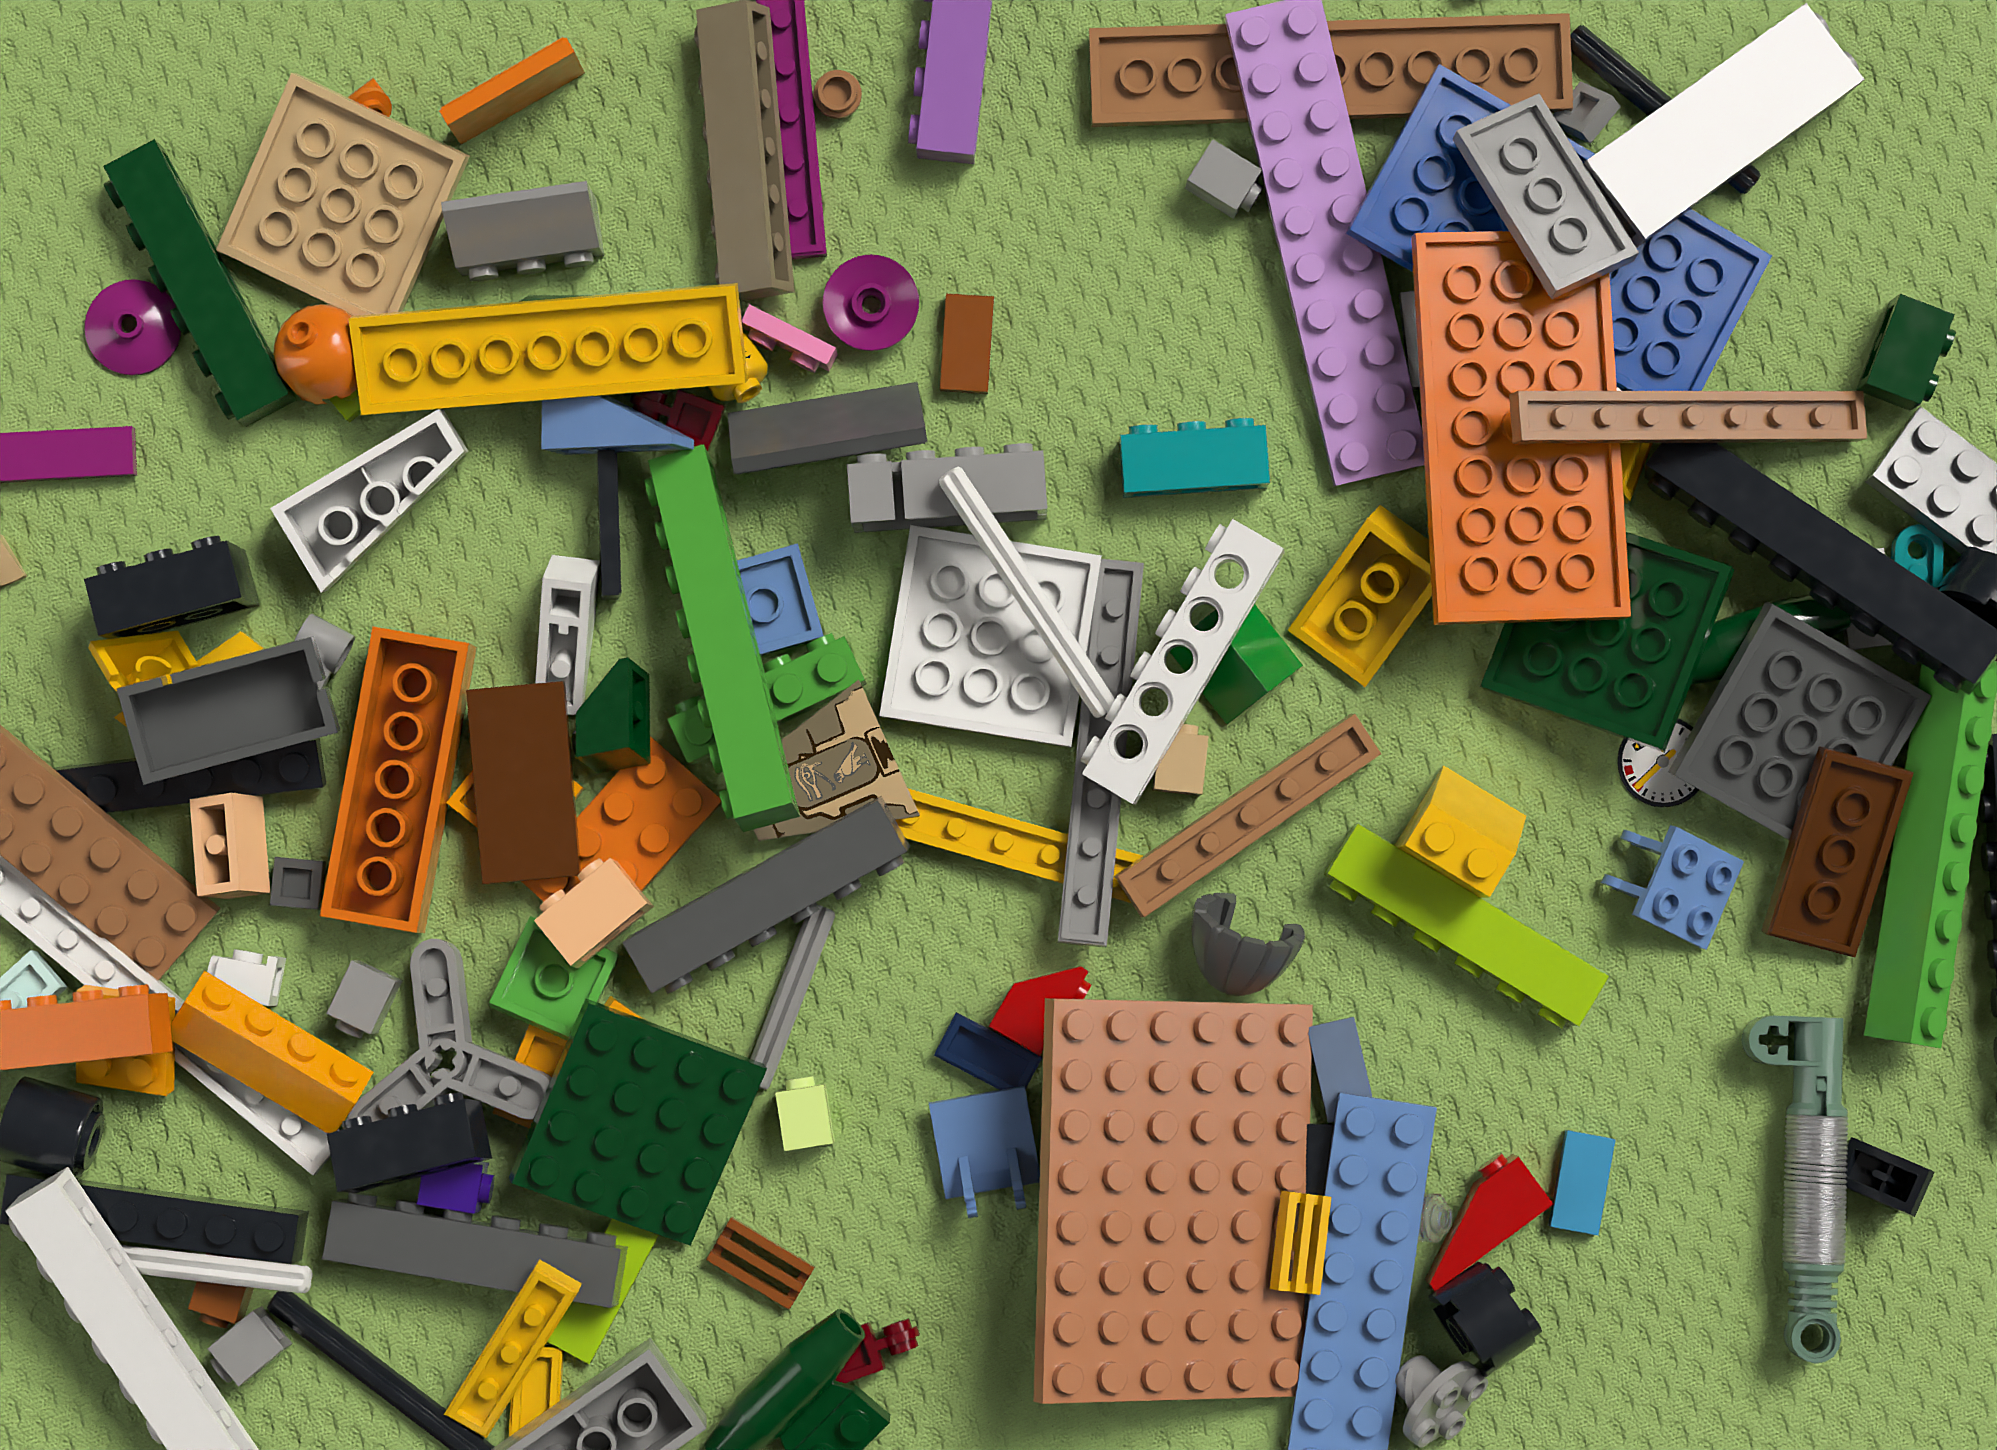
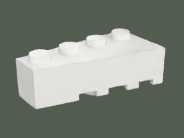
M438 409L270 509L320 592H325L469 451L445 411Z

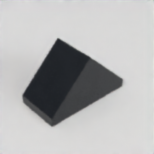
M1851 1137L1847 1145L1848 1149L1846 1150L1848 1153L1846 1155L1848 1159L1845 1161L1847 1165L1840 1166L1847 1169L1846 1172H1840L1847 1175L1846 1178H1840L1845 1179L1847 1183L1840 1185H1845L1847 1189L1899 1213L1915 1217L1935 1172Z

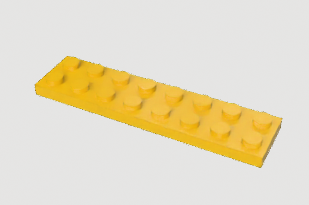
M738 283L358 315L348 318L361 415L742 384L748 381Z

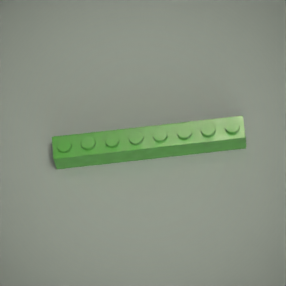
M704 444L696 446L692 450H682L650 459L648 463L652 477L644 479L651 506L659 505L662 521L655 522V529L660 546L663 551L669 549L673 565L665 567L666 575L673 595L680 593L684 608L677 610L676 616L683 638L691 637L694 653L687 655V662L694 683H702L705 695L704 699L698 700V708L704 727L713 728L716 744L709 745L708 748L716 774L722 772L724 774L727 789L719 791L725 816L727 820L734 818L743 832L800 817L713 461Z
M1995 661L1970 695L1961 689L1958 693L1946 689L1934 679V671L1923 664L1921 665L1918 688L1930 694L1931 698L1910 735L1905 769L1914 774L1895 832L1864 1036L1940 1049L1942 1047L1943 1034L1947 1026L1946 1014L1950 989L1954 979V963L1958 937L1962 929L1961 917L1965 891L1969 882V865L1973 839L1977 831L1976 820L1980 794L1984 785V768L1988 742L1992 734L1991 723L1997 693V662Z

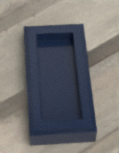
M957 1012L934 1056L999 1090L1025 1086L1026 1090L1042 1059V1056Z

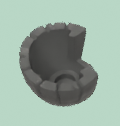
M1213 893V896L1211 894L1203 895L1195 901L1192 911L1191 930L1196 961L1207 982L1218 991L1231 996L1250 995L1271 985L1286 971L1300 951L1305 939L1303 927L1299 924H1285L1279 941H1269L1266 944L1260 939L1248 936L1242 938L1241 934L1230 929L1236 906V895L1234 893Z

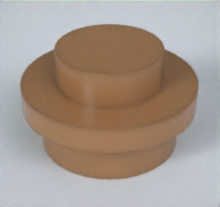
M832 70L823 74L816 82L814 88L816 106L824 115L830 118H846L852 115L861 103V86L858 80L849 72Z

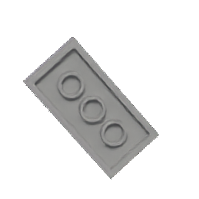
M1539 93L1456 131L1453 141L1551 299L1635 260L1639 253Z

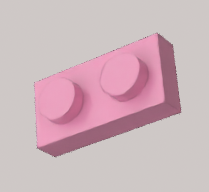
M750 304L742 318L743 329L749 331L748 338L754 344L769 351H773L775 345L792 353L789 359L791 362L810 372L815 373L818 366L830 371L838 355L836 347Z

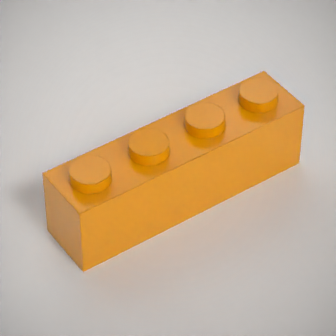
M205 970L171 1023L173 1042L326 1133L338 1131L374 1073Z

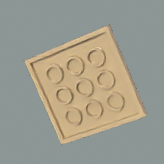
M291 73L216 250L332 306L344 309L353 316L403 312L443 220L441 202L451 201L470 156L297 73Z

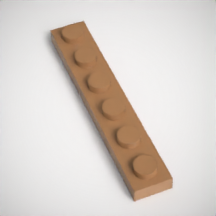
M1349 714L1114 877L1140 917H1146L1381 755V752L1356 714Z

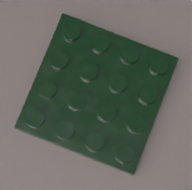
M1626 532L1631 617L1610 620L1504 623L1480 686L1486 691L1665 753L1730 584L1734 569L1732 566Z
M585 998L509 1179L514 1185L691 1246L767 1068L761 1062Z

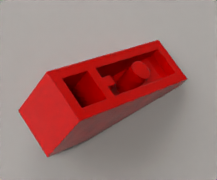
M1500 1153L1478 1169L1482 1177L1473 1182L1424 1279L1434 1291L1440 1289L1553 1205V1202L1519 1156L1511 1154L1505 1158Z

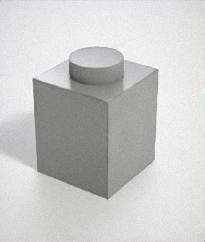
M1213 139L1187 179L1185 189L1234 219L1240 208L1249 212L1264 187L1257 183L1262 169Z
M351 960L326 1014L338 1019L335 1025L337 1029L354 1037L362 1039L364 1032L377 1034L403 980L360 960Z
M261 1306L250 1312L207 1349L214 1356L210 1362L218 1375L228 1383L233 1380L239 1387L249 1381L293 1343Z

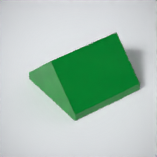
M1254 604L1204 688L1202 695L1227 725L1303 665ZM1217 609L1201 620L1194 628L1199 631L1213 629L1219 618ZM1183 646L1170 650L1173 658L1184 672H1187L1193 664L1191 650Z

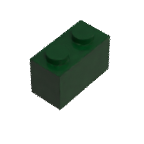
M1899 294L1889 301L1856 390L1863 391L1867 395L1909 411L1921 405L1922 400L1929 402L1939 380V375L1933 373L1939 356L1946 357L1955 338L1956 330L1950 329L1955 314L1903 294Z

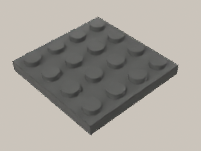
M1765 602L1668 772L1790 840L1818 747L1822 746L1892 765L1929 702L1931 695L1779 607Z

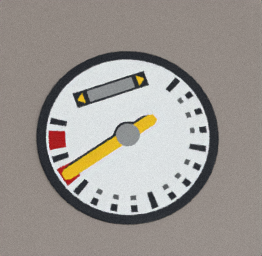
M1677 719L1665 753L1623 738L1617 757L1618 772L1624 786L1636 799L1654 807H1673L1688 801L1699 791L1696 787L1668 772L1693 729L1691 725L1681 719Z

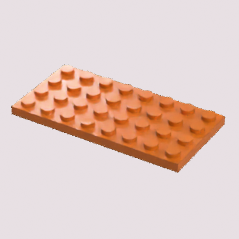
M1509 231L1415 233L1411 237L1434 625L1610 620L1631 617L1620 443L1513 444L1509 394L1516 391H1617L1609 273L1551 299Z

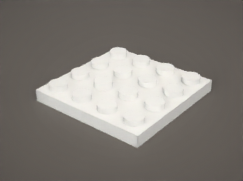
M910 525L879 716L1071 748L1079 693L975 537L970 534ZM1011 541L1086 654L1102 556Z

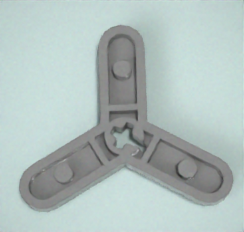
M428 939L421 942L414 949L410 961L419 1050L362 1096L350 1111L347 1120L362 1116H371L372 1122L389 1118L387 1110L409 1104H416L418 1110L429 1108L434 1105L433 1098L446 1095L452 1089L517 1117L534 1120L552 1077L545 1072L472 1043L464 967L460 951L454 944L441 939ZM442 1049L451 1052L456 1051L457 1055L452 1059L455 1068L453 1070L441 1068L431 1074L433 1077L431 1078L430 1073L443 1060L440 1051Z

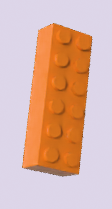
M372 626L320 916L414 933H425L448 808L446 802L450 797L466 709V690H469L477 648L472 644Z

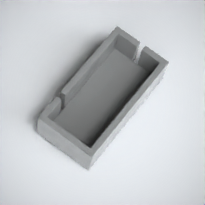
M1030 443L1003 446L1004 452L998 454H984V447H964L955 449V457L936 458L935 451L919 450L907 452L906 460H901V462L887 461L886 454L857 456L856 464H847L850 516L854 533L910 529V525L927 528L966 525L939 484L941 476L956 467L963 469L998 523L1046 520L1047 495L1043 450L1033 451V444Z

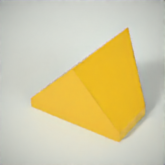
M178 630L90 641L88 647L107 681L116 692L117 688L164 675L167 677L168 684H172L170 674L198 666L197 661Z

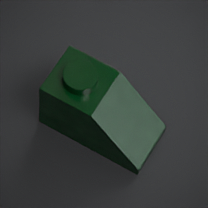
M629 657L621 658L615 663L576 712V731L572 734L573 751L577 759L598 774L651 764L650 674Z

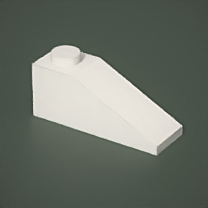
M552 555L542 578L535 683L564 681L568 714L576 715L577 710L585 700L597 607L600 561Z

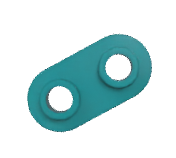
M1921 524L1912 525L1901 530L1892 542L1891 559L1936 588L1943 579L1944 546L1942 539ZM1911 542H1916L1922 547L1923 552L1919 559L1912 558L1908 553V545Z

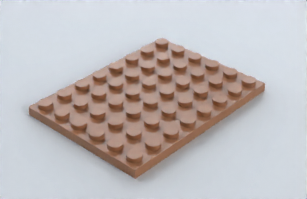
M1045 998L1033 1402L1054 1404L1295 1397L1305 1330V1293L1270 1289L1281 1191L1306 1194L1307 1124H1310L1312 1049L1308 1033L1309 1027L1312 1026L1313 1005ZM1297 1203L1294 1233L1297 1232L1300 1203ZM1291 1251L1288 1281L1292 1279L1295 1254L1293 1251Z

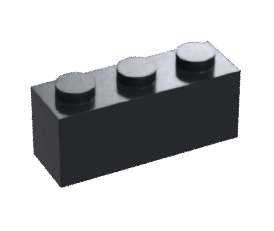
M461 1092L451 1093L433 1098V1107L418 1110L416 1104H409L387 1110L389 1118L372 1122L371 1116H362L343 1121V1130L327 1133L337 1192L359 1193L492 1159L481 1101L463 1099Z

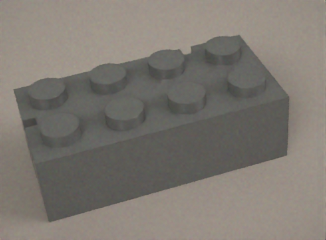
M315 636L170 674L172 684H168L167 677L164 675L117 688L143 785L335 734L340 731L329 687L319 690L317 684L318 681L324 680L326 676Z

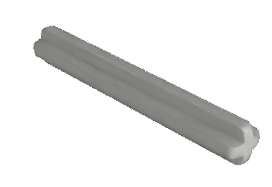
M818 905L820 910L804 919L750 1059L763 1063L767 1068L759 1089H768L770 1087L833 924L835 912L826 907Z

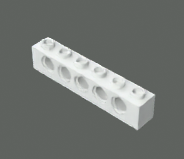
M1232 519L1227 528L1221 524L1216 528L1205 550L1212 553L1203 570L1194 567L1180 590L1181 593L1187 596L1177 613L1171 609L1168 610L1155 633L1162 639L1154 653L1151 655L1144 651L1130 675V677L1137 681L1128 697L1122 694L1117 696L1105 717L1112 724L1103 739L1097 736L1093 737L1080 759L1081 762L1087 765L1082 773L1084 776L1132 804L1136 805L1285 553L1284 548ZM1227 562L1237 563L1244 571L1242 582L1232 589L1223 588L1216 581L1218 568ZM1203 604L1215 607L1219 615L1216 626L1209 631H1199L1191 623L1192 612L1196 607ZM1175 647H1186L1193 654L1191 668L1182 674L1172 673L1166 665L1168 653ZM1150 689L1163 690L1168 697L1167 709L1159 716H1148L1141 707L1143 695ZM1126 731L1138 732L1143 740L1141 753L1132 759H1125L1120 756L1116 748L1118 737Z

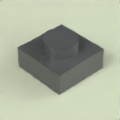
M275 857L270 905L321 910L326 861Z

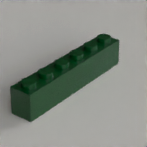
M153 139L104 165L103 167L110 179L104 183V187L115 207L119 209L124 206L132 220L130 224L126 225V229L137 249L142 251L146 248L152 258L154 265L148 267V271L160 292L169 291L177 307L170 310L171 315L184 336L188 333H191L199 348L192 352L194 359L206 378L211 375L214 376L221 390L215 394V398L226 418L230 420L235 417L239 423L247 427L297 401L292 389L279 375L272 351L219 251L216 250L217 247L166 150Z

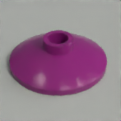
M861 255L844 262L832 273L823 294V311L830 329L842 342L859 350L878 351L897 344L911 331L919 312V294L912 276L901 264L881 255ZM871 297L878 299L881 303L879 311L874 314L866 313L862 308L863 302Z
M135 279L116 282L103 289L90 304L85 318V337L88 347L102 365L114 372L124 375L150 373L163 366L178 347L181 331L170 312L171 309L177 306L166 292L161 293L157 286L150 282ZM129 316L135 317L137 320L135 330L130 333H124L121 328L122 321Z

